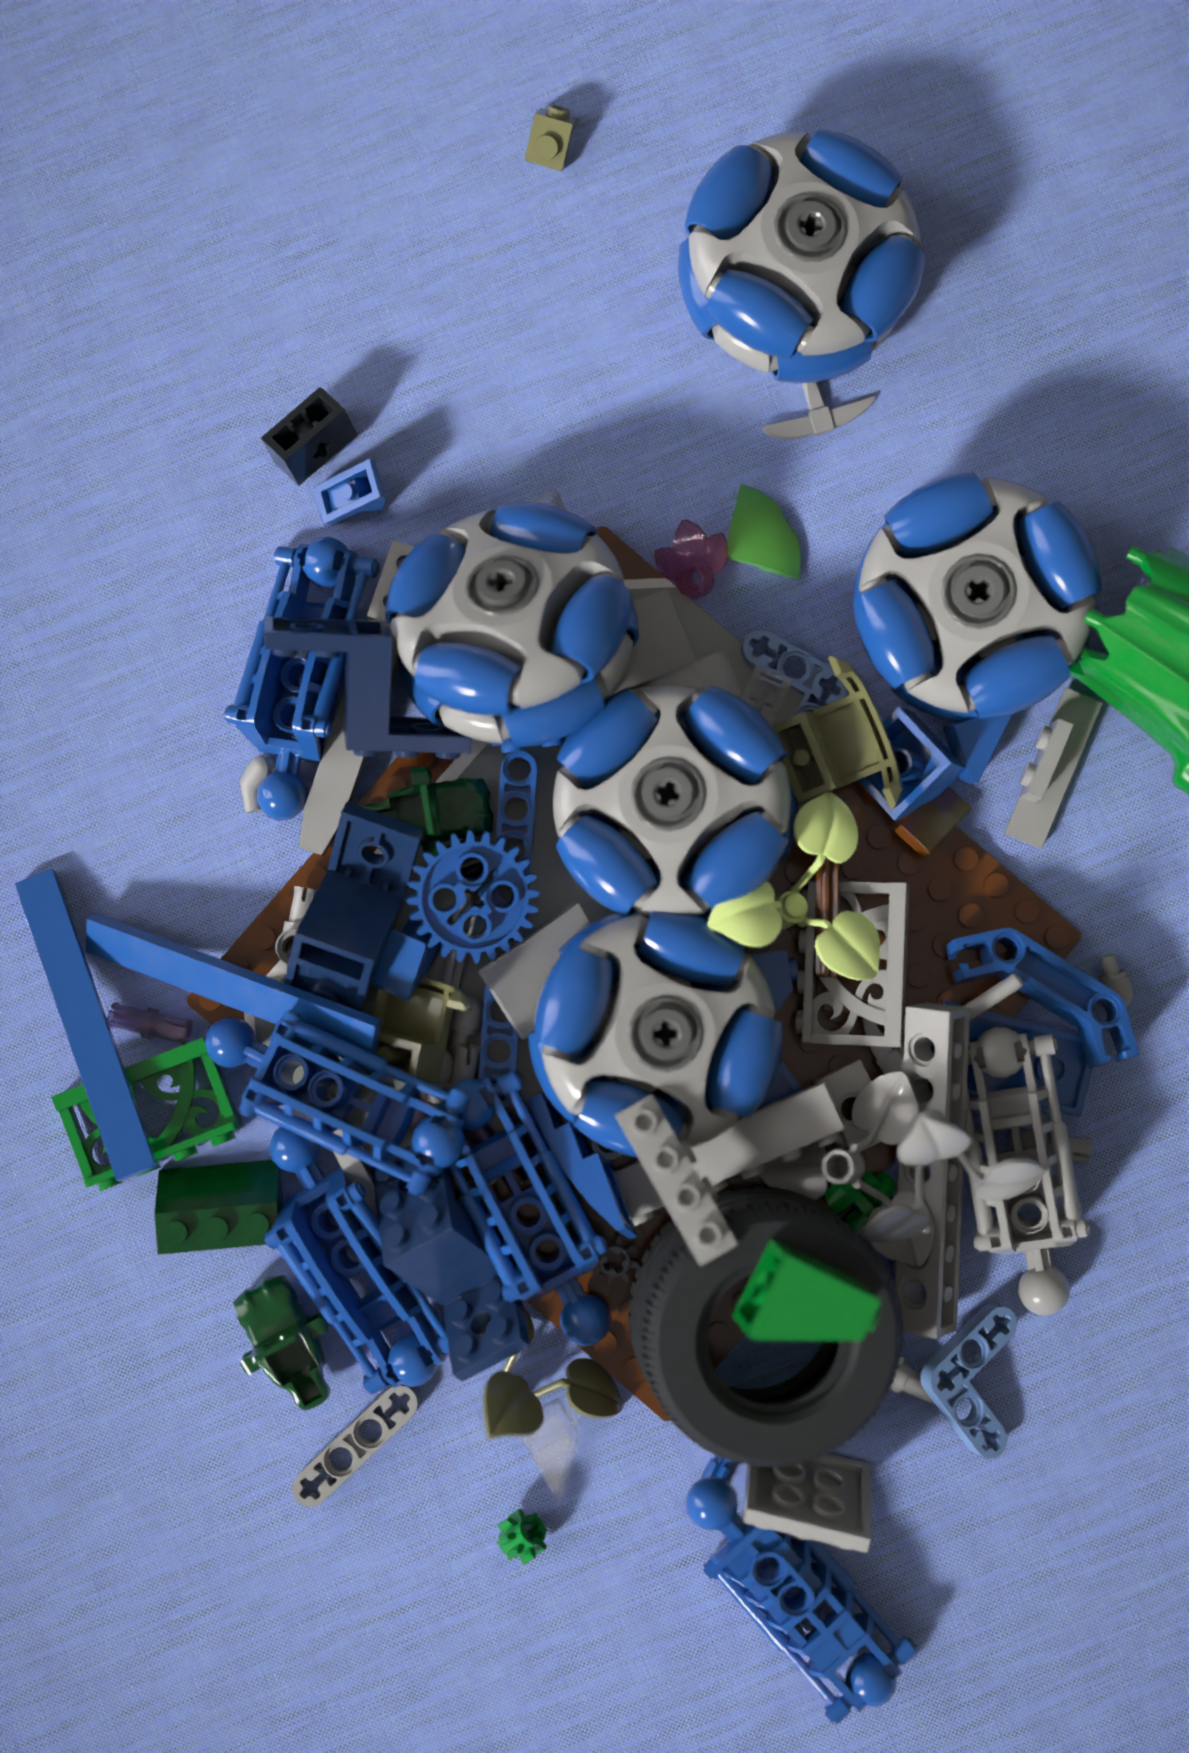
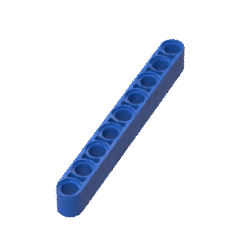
M521 750L507 754L502 761L496 840L502 836L505 838V843L511 839H517L524 843L525 854L521 859L527 858L530 862L522 871L525 874L531 873L538 770L533 756ZM524 760L531 766L530 775L520 781L511 778L508 774V769L512 762ZM516 799L524 801L528 806L527 815L518 821L509 819L505 813L507 804ZM496 868L493 870V878L498 874V869ZM501 885L496 886L492 891L491 900L496 905H503L508 902L500 895ZM520 926L519 933L524 938L526 937L527 928ZM509 941L508 944L510 947H512L519 941ZM500 946L495 948V958L505 952ZM487 954V964H488V963H490L492 960H491V958H490V957L488 956V954ZM486 984L478 1077L480 1081L488 1077L491 1081L496 1080L512 1070L516 1073L519 1044L518 1033L510 1022H499L493 1018L491 1007L496 1000ZM496 1039L505 1040L511 1048L510 1057L504 1062H496L488 1054L489 1044ZM509 1096L502 1101L505 1107L511 1102Z

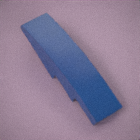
M540 1093L528 1099L527 1101L543 1138L553 1151L565 1174L583 1197L618 1232L630 1239L637 1237V1231L611 1162L598 1152L591 1155L584 1134L571 1123L563 1125L559 1112L544 1094Z

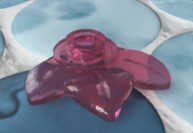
M688 519L680 522L675 533L673 548L664 547L655 550V560L660 573L665 578L676 582L680 592L691 599L703 598L712 591L715 583V574L724 568L728 558V544L723 533L714 534L707 538L701 527ZM695 571L701 577L700 585H697L693 580Z

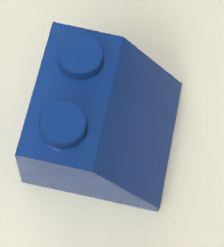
M899 706L883 722L902 779V791L895 808L890 809L883 793L882 771L858 780L895 821L900 820L916 808L938 797L966 769L914 712Z

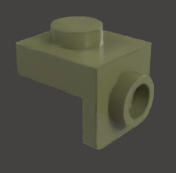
M548 104L547 109H539L534 116L524 161L562 171L565 167L573 130L577 127L578 118L569 116L570 110L558 105Z

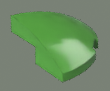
M741 484L723 558L760 567V571L795 580L799 579L801 553L795 530L791 529L781 513L782 509L773 500L760 491Z

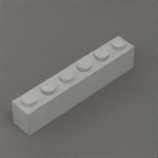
M827 1079L758 1108L750 1118L739 1116L737 1124L727 1132L710 1142L691 1148L697 1158V1162L692 1165L700 1179L707 1176L717 1192L728 1186L726 1179L741 1173L743 1179L750 1178L765 1171L764 1163L779 1158L780 1163H785L803 1154L801 1148L813 1142H816L818 1147H823L841 1138L839 1131L845 1129L846 1122ZM640 1160L614 1170L634 1226L654 1217L652 1211L665 1206Z

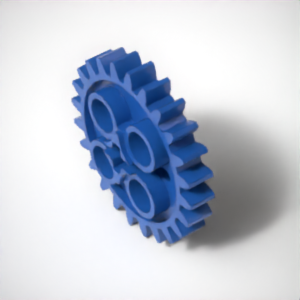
M467 830L465 841L461 842L454 833H450L451 845L445 847L442 842L436 840L435 846L438 853L432 855L427 851H423L422 854L428 862L426 866L414 864L412 867L420 875V879L407 881V885L417 890V894L406 897V902L411 905H418V909L412 911L409 914L410 920H423L416 929L417 934L422 935L430 932L431 935L426 943L427 946L431 948L441 942L440 954L443 957H446L454 949L456 950L458 962H462L466 952H470L473 961L479 963L481 952L486 951L491 960H495L496 947L500 946L505 952L509 953L511 950L507 940L512 937L516 941H523L521 934L517 931L520 926L525 928L533 927L525 916L526 913L538 912V908L528 902L530 898L539 896L540 892L536 889L528 888L527 884L537 879V876L534 873L524 874L522 872L529 865V860L524 858L515 861L514 858L519 848L514 845L507 851H504L505 838L502 836L494 844H490L488 831H484L479 841H475L472 831ZM469 857H477L482 863L481 872L474 878H466L461 875L460 871L462 862ZM494 868L498 869V874L495 878L490 880L479 891L478 894L482 899L481 902L476 905L471 901L460 913L457 920L453 924H448L447 919L462 907L467 900L463 894L464 891L468 888L472 891L477 890L486 879L488 873ZM501 884L510 886L512 890L511 899L503 905L494 904L491 900L493 889ZM441 888H449L455 894L454 902L447 908H438L434 906L432 901L435 892ZM480 915L484 918L485 926L482 932L477 935H468L464 932L463 925L469 916Z

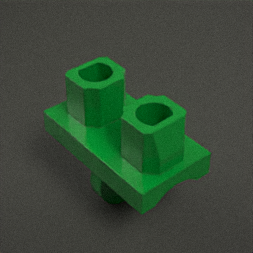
M867 1172L863 1176V1181L885 1194L892 1201L896 1181L888 1173L874 1175L872 1172ZM833 1183L824 1194L828 1205L838 1215L854 1203L857 1205L858 1208L847 1215L845 1220L848 1226L858 1234L867 1225L871 1212L882 1206L880 1200L861 1189L854 1188L852 1184Z

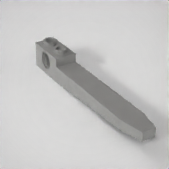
M395 540L392 541L367 614L369 620L387 621L385 617L386 602L392 580L401 563L413 550V546ZM393 636L390 693L399 670L398 652ZM344 693L332 725V732L328 737L304 807L299 848L321 856H325L335 839L341 811L346 802L352 803L368 758L355 755L354 750H346L343 732Z

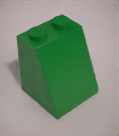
M770 1238L732 1316L746 1335L754 1340L862 1341L866 1332L872 1331L879 1320L881 1300L862 1282Z

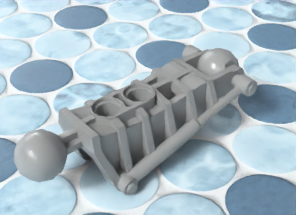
M995 1027L986 1030L978 1038V1041L969 1042L968 1065H973L978 1094L969 1098L967 1086L965 1132L969 1135L970 1145L965 1150V1155L974 1168L983 1174L993 1165L1014 1158L1030 1159L1042 1166L1045 1164L1047 1169L1040 1180L1027 1191L1015 1197L997 1201L984 1200L977 1197L974 1193V1188L979 1183L975 1182L969 1174L978 1233L973 1237L975 1249H978L979 1252L989 1250L990 1253L1001 1255L1025 1252L1028 1270L1022 1275L1018 1283L1019 1297L1023 1305L1037 1315L1050 1316L1066 1306L1070 1298V1284L1067 1277L1059 1269L1052 1266L1049 1249L1071 1246L1077 1241V1238L1087 1237V1233H1090L1088 1221H1085L1081 1216L1066 1123L1062 1122L1052 1067L1051 1055L1056 1054L1055 1050H1058L1057 1040L1053 1038L1052 1034L1037 1036L1034 1037V1040L1028 1041L1027 1033L1018 1034L1007 1027ZM1031 1055H1037V1057L1041 1058L1045 1086L1036 1084ZM1024 1067L1027 1086L988 1092L984 1073L995 1078H1007L1015 1075ZM1048 1099L1050 1117L1042 1114L1039 1100ZM971 1109L980 1110L982 1125L976 1129L974 1128ZM1033 1126L1036 1146L1023 1147L1020 1127ZM1011 1129L1014 1149L998 1151L995 1131ZM1049 1131L1052 1146L1047 1144L1045 1133ZM980 1142H984L986 1146L987 1156L982 1158ZM1056 1164L1057 1176L1052 1174L1051 1165ZM1061 1196L1063 1206L1058 1204L1057 1197ZM1032 1203L1040 1208L1041 1213L1034 1219H1027L1018 1210L1022 1205ZM991 1206L996 1207L997 1216L994 1220L992 1218Z

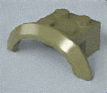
M830 656L828 659L835 676L842 681L850 695L814 711L803 712L771 726L787 752L782 764L786 766L788 779L798 804L807 802L821 796L825 792L829 793L882 771L883 793L890 809H893L897 805L902 791V779L884 724L864 682L854 667L848 662Z
M427 977L422 979L409 1001L378 989L373 1016L381 1019L378 1049L375 1055L388 1060L389 1065L430 1084L439 1083L453 1009L471 1011L473 1004L460 988Z

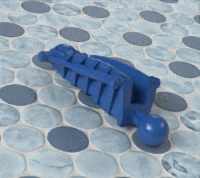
M332 537L316 538L309 545H299L298 549L278 546L274 552V560L276 565L280 567L264 619L267 616L355 620L367 578H375L379 573L380 565L376 558L357 556L356 551L348 550L347 546L340 540ZM292 567L289 592L283 591L289 569ZM310 581L321 587L335 586L333 598L328 597L326 604L307 602ZM263 619L258 624L234 704L229 705L225 709L224 718L227 723L235 724L259 752L277 756L275 772L270 773L260 782L257 789V802L261 810L269 818L284 821L293 819L305 807L307 789L303 781L298 777L301 760L320 763L323 754L324 738H327L332 732L329 716L346 662V652H340V656L336 658L315 656V651H307L306 658L274 655L273 649H265ZM303 674V678H302V682H301V686H300V685H299V679H300V676Z
M290 1009L288 1012L284 1011L281 1020H278L269 1039L271 1041L269 1047L257 1042L253 1029L241 1018H224L214 1022L206 1034L205 1047L208 1056L216 1064L226 1068H233L246 1063L258 1069L254 1078L250 1079L238 1109L241 1111L240 1114L252 1119V1117L259 1116L340 1155L348 1154L408 1182L406 1188L409 1189L408 1192L417 1197H420V1195L425 1196L432 1181L430 1177L432 1173L440 1175L443 1167L454 1163L463 1152L465 1140L461 1128L465 1121L459 1119L458 1116L460 1113L463 1114L471 1096L467 1095L468 1092L459 1087H456V1089L451 1088L450 1092L436 1087L389 1065L386 1059L301 1021V1014ZM302 1065L304 1069L303 1078L299 1083L295 1084L293 1081L294 1071ZM365 1069L372 1071L374 1073L368 1076ZM392 1078L406 1085L400 1090L395 1089ZM337 1082L338 1094L333 1100L329 1101L327 1098L328 1088L332 1083ZM363 1085L378 1091L372 1105L359 1099ZM420 1091L444 1101L445 1110L442 1111L421 1101ZM284 1105V1109L279 1108L277 1106ZM354 1106L369 1112L362 1127L347 1121ZM418 1109L431 1115V1117L421 1121L414 1130L412 1138L414 1152L400 1145ZM312 1117L313 1123L305 1119ZM337 1130H341V1131H342V1134H343V1137L340 1136V1135H337V1134H335V1133H333V1132H334V1131H337ZM365 1143H370L373 1145V1154L358 1147ZM397 1155L417 1165L418 1168L413 1170V1172H409L386 1160Z
M512 1070L497 1078V1082L494 1084L489 1077L483 1081L467 1078L456 1082L450 1087L448 1092H450L451 1088L456 1089V1087L467 1091V1095L471 1096L463 1114L460 1113L458 1116L459 1119L465 1121L461 1130L473 1131L483 1128L491 1121L495 1111L505 1127V1130L473 1147L470 1146L463 1133L465 1140L463 1152L454 1163L447 1166L462 1194L461 1201L504 1284L501 1290L506 1301L509 1300L510 1303L519 1298L520 1300H537L556 1290L564 1305L560 1313V1326L568 1340L577 1345L589 1346L597 1344L607 1335L611 1327V1313L609 1307L602 1299L595 1295L585 1294L577 1278L596 1268L599 1260L598 1256L607 1252L606 1248L608 1246L603 1236L599 1237V1235L595 1234L553 1151L548 1150L518 1092V1090L522 1089L521 1084H523L519 1074L514 1073ZM501 1096L510 1097L522 1123L514 1124L500 1098ZM444 1101L438 1104V1108L442 1111L446 1108ZM431 1115L418 1120L419 1124L421 1121L431 1117ZM526 1132H528L536 1150L528 1151L521 1137ZM537 1164H541L547 1178H542L536 1166ZM522 1165L533 1183L523 1189L519 1186L512 1172ZM468 1166L475 1180L470 1187L460 1169L461 1167ZM504 1175L514 1194L499 1201L490 1182ZM554 1192L556 1193L561 1205L557 1206L552 1196ZM478 1196H483L489 1208L487 1212H485ZM526 1203L534 1204L540 1210L538 1217L529 1222L521 1220L516 1214L518 1208ZM569 1221L571 1222L575 1232H571L567 1224ZM493 1225H498L503 1235L501 1241L495 1229L493 1228ZM546 1239L553 1240L559 1245L557 1252L550 1257H543L536 1251L537 1245ZM508 1254H513L518 1264L515 1269L508 1257Z
M279 1127L274 1132L270 1141L269 1151L271 1159L280 1169L294 1172L304 1189L286 1199L272 1229L265 1233L264 1240L269 1248L278 1249L327 1323H332L367 1374L363 1376V1386L367 1392L374 1394L389 1386V1384L394 1388L402 1384L409 1387L426 1384L433 1378L438 1364L445 1361V1354L449 1353L445 1325L423 1292L384 1266L379 1221L364 1200L366 1194L364 1186L358 1182L350 1184L342 1168L325 1177L316 1161L319 1156L320 1145ZM328 1209L331 1210L340 1227L330 1224L327 1219ZM347 1245L352 1246L361 1260L360 1263L350 1260L346 1252ZM360 1273L372 1290L371 1293L360 1298L349 1280ZM426 1317L428 1318V1320L430 1321V1323L432 1324V1326L434 1327V1329H435L436 1332L438 1333L437 1339H436V1335L434 1334V1332H433V1330H432L430 1324L428 1323ZM401 1319L403 1322L407 1320L415 1335H408L398 1339L390 1349L380 1331ZM345 1323L348 1325V1327H349V1328L351 1329V1331L354 1333V1335L356 1336V1338L353 1337V1335L351 1334V1332L349 1331V1329L347 1328V1326L345 1325ZM367 1344L379 1366L378 1369L374 1368L360 1345Z
M704 1477L694 1482L686 1499V1509L690 1519L705 1530H720L729 1540L709 1557L710 1559L703 1565L704 1573L710 1579L713 1578L720 1581L777 1650L787 1655L827 1702L828 1705L824 1707L827 1718L832 1723L839 1724L852 1712L851 1708L853 1706L860 1712L866 1706L879 1707L887 1703L896 1691L897 1678L903 1673L898 1665L901 1663L905 1664L918 1652L915 1649L917 1645L913 1640L905 1636L899 1639L856 1589L854 1580L820 1541L805 1540L793 1535L794 1539H790V1534L772 1529H760L755 1525L744 1523L743 1518L737 1513V1493L731 1484L719 1477ZM764 1557H774V1561L769 1567L764 1569L757 1568V1564ZM811 1557L816 1561L815 1563H811ZM831 1580L837 1586L836 1588L831 1587ZM795 1586L801 1587L796 1596L791 1598L784 1597L787 1589ZM825 1599L834 1610L825 1619L821 1620L813 1610ZM853 1601L863 1611L862 1613L854 1614L852 1612ZM806 1617L815 1626L808 1634L799 1625V1622ZM873 1625L892 1645L890 1648L892 1651L889 1654L872 1636ZM866 1645L872 1653H863L853 1658L847 1667L844 1679L837 1669L862 1646ZM799 1654L808 1655L810 1657L808 1663ZM820 1678H828L843 1695L835 1697Z

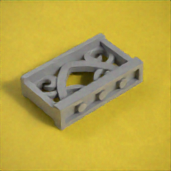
M809 880L808 889H802L801 895L808 904L807 917L816 918V881ZM840 882V896L848 900L853 912L866 916L873 923L876 930L884 931L886 938L884 943L880 945L879 959L887 960V970L878 971L874 979L863 980L859 984L855 996L843 986L837 977H819L829 992L821 993L817 996L816 926H806V930L801 929L799 934V953L805 954V970L798 971L797 990L798 994H804L803 1010H797L796 1034L802 1035V1043L904 1047L905 1034L902 1030V1022L906 1008L910 885L892 882ZM855 894L889 895V904L862 912ZM873 983L880 984L884 991L882 998L876 1000L870 993L868 1004L863 1002L862 1000L867 988ZM825 1004L833 1007L834 1013L830 1019L837 1018L843 1012L844 1006L851 1011L843 1027L836 1031H828L819 1023L818 1013L820 1008ZM858 1015L885 1026L884 1036L849 1035V1033L854 1028Z

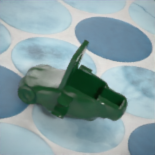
M423 766L411 770L412 785L391 792L379 804L363 806V808L424 829L420 846H422L423 851H427L432 855L438 853L435 846L436 840L442 843L450 841V833H454L458 839H465L467 830H471L474 837L481 836L484 831H488L491 834L494 814L491 811L489 802L491 793L483 778H460L453 781L433 783L431 770Z
M284 1275L267 1277L258 1286L245 1289L233 1302L238 1321L245 1329L253 1347L252 1350L242 1356L240 1365L244 1372L249 1375L262 1368L276 1386L291 1393L295 1405L302 1410L313 1409L325 1402L330 1396L331 1390L324 1379L323 1367L325 1356L318 1336L328 1330L329 1324L321 1312L307 1318L304 1308L298 1302L295 1290Z

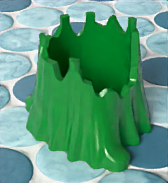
M1134 545L1126 558L1140 566L1147 575L1150 584L1135 587L1126 599V612L1123 615H1105L1094 608L1088 611L1084 622L1098 631L1109 654L1099 653L1084 647L1076 659L1079 663L1075 662L1072 664L1069 670L1072 676L1093 690L1170 754L1174 762L1172 782L1176 788L1189 795V555L1173 547L1170 548L1168 553L1159 548L1155 552L1148 553Z

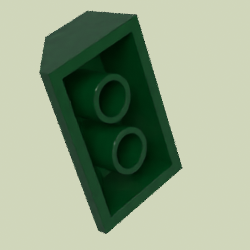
M270 1159L159 1170L154 1211L157 1255L266 1245L264 1240L265 1233L272 1229L284 1205L281 1169Z

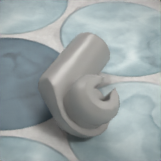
M257 756L253 758L242 774L240 788L245 813L262 811L257 802V789L262 779L275 772L276 760L273 757L264 758L263 756Z

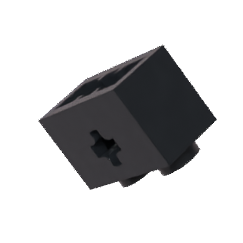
M319 387L264 434L261 440L275 464L300 486L358 434L346 410L323 388Z

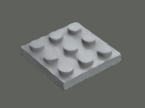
M826 1454L820 1458L814 1457L812 1461H805V1463L801 1464L797 1462L796 1465L785 1467L781 1465L779 1467L747 1465L743 1522L755 1525L760 1529H772L795 1535L801 1539H812L836 1545L841 1549L867 1553L871 1542L870 1463Z

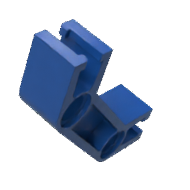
M1001 928L955 938L945 945L949 960L956 959V954L961 950L978 949L980 951V959L983 965L970 969L967 962L959 964L960 969L952 973L955 985L992 976L1004 980L1013 973L1019 975L1023 981V986L1018 989L1019 992L1078 1028L1088 1068L1102 1066L1112 1061L1110 1054L1106 1055L1102 1036V1031L1105 1030L1110 1032L1117 1051V1055H1114L1116 1062L1128 1060L1139 1055L1127 1008L1122 997L1019 931L1012 928ZM996 943H1002L1008 947L1010 951L1009 960H1003L997 955L995 951ZM1095 1003L1105 1008L1107 1012L1106 1022L1096 1018L1093 1009Z

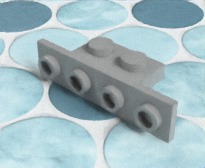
M1067 687L1064 688L1049 726L1044 725L1037 737L1035 748L1039 750L1033 763H1027L1021 775L1019 784L1023 785V788L1003 834L1042 849L1103 704L1102 702Z
M653 1095L616 1114L615 1117L699 1266L701 1267L736 1247L738 1244L713 1202L719 1199L713 1185L707 1176L700 1179L692 1165L697 1162L693 1150L686 1139L678 1141Z

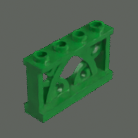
M206 1037L124 1068L134 1098L135 1088L133 1084L141 1081L145 1089L154 1097L166 1101L177 1100L173 1115L162 1134L158 1138L148 1136L158 1167L140 1173L137 1176L161 1168L158 1160L173 1155L176 1162L197 1154L196 1145L211 1140L214 1147L235 1139L234 1130L243 1127L220 1066L208 1056L205 1047ZM202 1058L213 1090H195L196 1070L194 1060ZM163 1075L171 1076L173 1082L170 1087L180 1085L179 1092L170 1093L162 1091L159 1088L160 1078ZM82 1084L52 1096V1101L62 1119L86 1188L97 1184L99 1190L102 1191L123 1183V1181L116 1180L111 1166H102L93 1158V1146L101 1136L99 1129H95L85 1139L74 1107L80 1105L87 1116L96 1125L97 1123L84 1085ZM206 1097L218 1105L220 1114L213 1126L201 1127L198 1125L197 1116L200 1113H210L202 1106H192L194 1098ZM183 1127L195 1136L172 1145ZM105 1146L103 1147V1155L106 1154Z

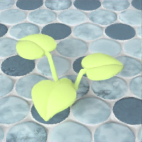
M825 792L804 804L797 812L793 822V835L799 847L808 854H818L815 862L798 882L790 887L788 892L774 898L772 886L765 881L759 888L743 897L716 905L710 914L707 925L710 929L721 932L738 943L750 947L768 945L776 939L781 930L795 924L802 928L806 926L823 927L826 930L820 933L815 940V948L821 961L832 971L847 978L871 980L878 974L880 940L873 923L866 916L853 911L839 913L833 919L832 924L826 919L808 918L806 916L808 904L806 899L800 894L803 886L822 866L825 857L832 862L843 863L853 855L858 843V828L849 807L833 793Z

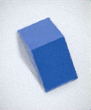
M1012 714L984 719L977 717L943 727L950 751L966 767L958 776L961 782L965 784L979 783Z

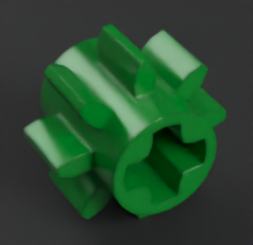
M520 1508L511 1513L508 1518L498 1523L497 1526L502 1532L499 1535L497 1545L500 1546L508 1560L520 1557L524 1565L547 1549V1545L543 1541L548 1529L545 1528L543 1521L537 1517L538 1514L536 1512L525 1516Z

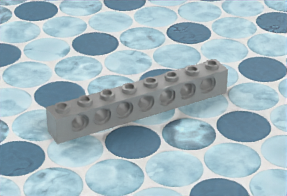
M929 1002L906 1006V1014L902 1022L905 1042L904 1055L901 1060V1072H904L909 1077L919 1103L920 1112L938 1110L942 1113L944 1121L965 1131L970 1008ZM930 1041L934 1043L935 1055L931 1051ZM929 1081L931 1082L934 1089L933 1095L929 1090ZM957 1156L943 1158L940 1161L928 1164L930 1175L925 1165L923 1166V1200L928 1205L934 1221L933 1245L927 1259L918 1267L896 1260L893 1262V1272L896 1275L895 1287L902 1311L903 1331L935 1339L957 1330L963 1165ZM900 1161V1173L896 1182V1192L898 1194L903 1191H910L915 1194V1166L907 1165ZM921 1284H922V1285L924 1286V1288H925L926 1295L924 1294V1292H923L922 1289H921Z

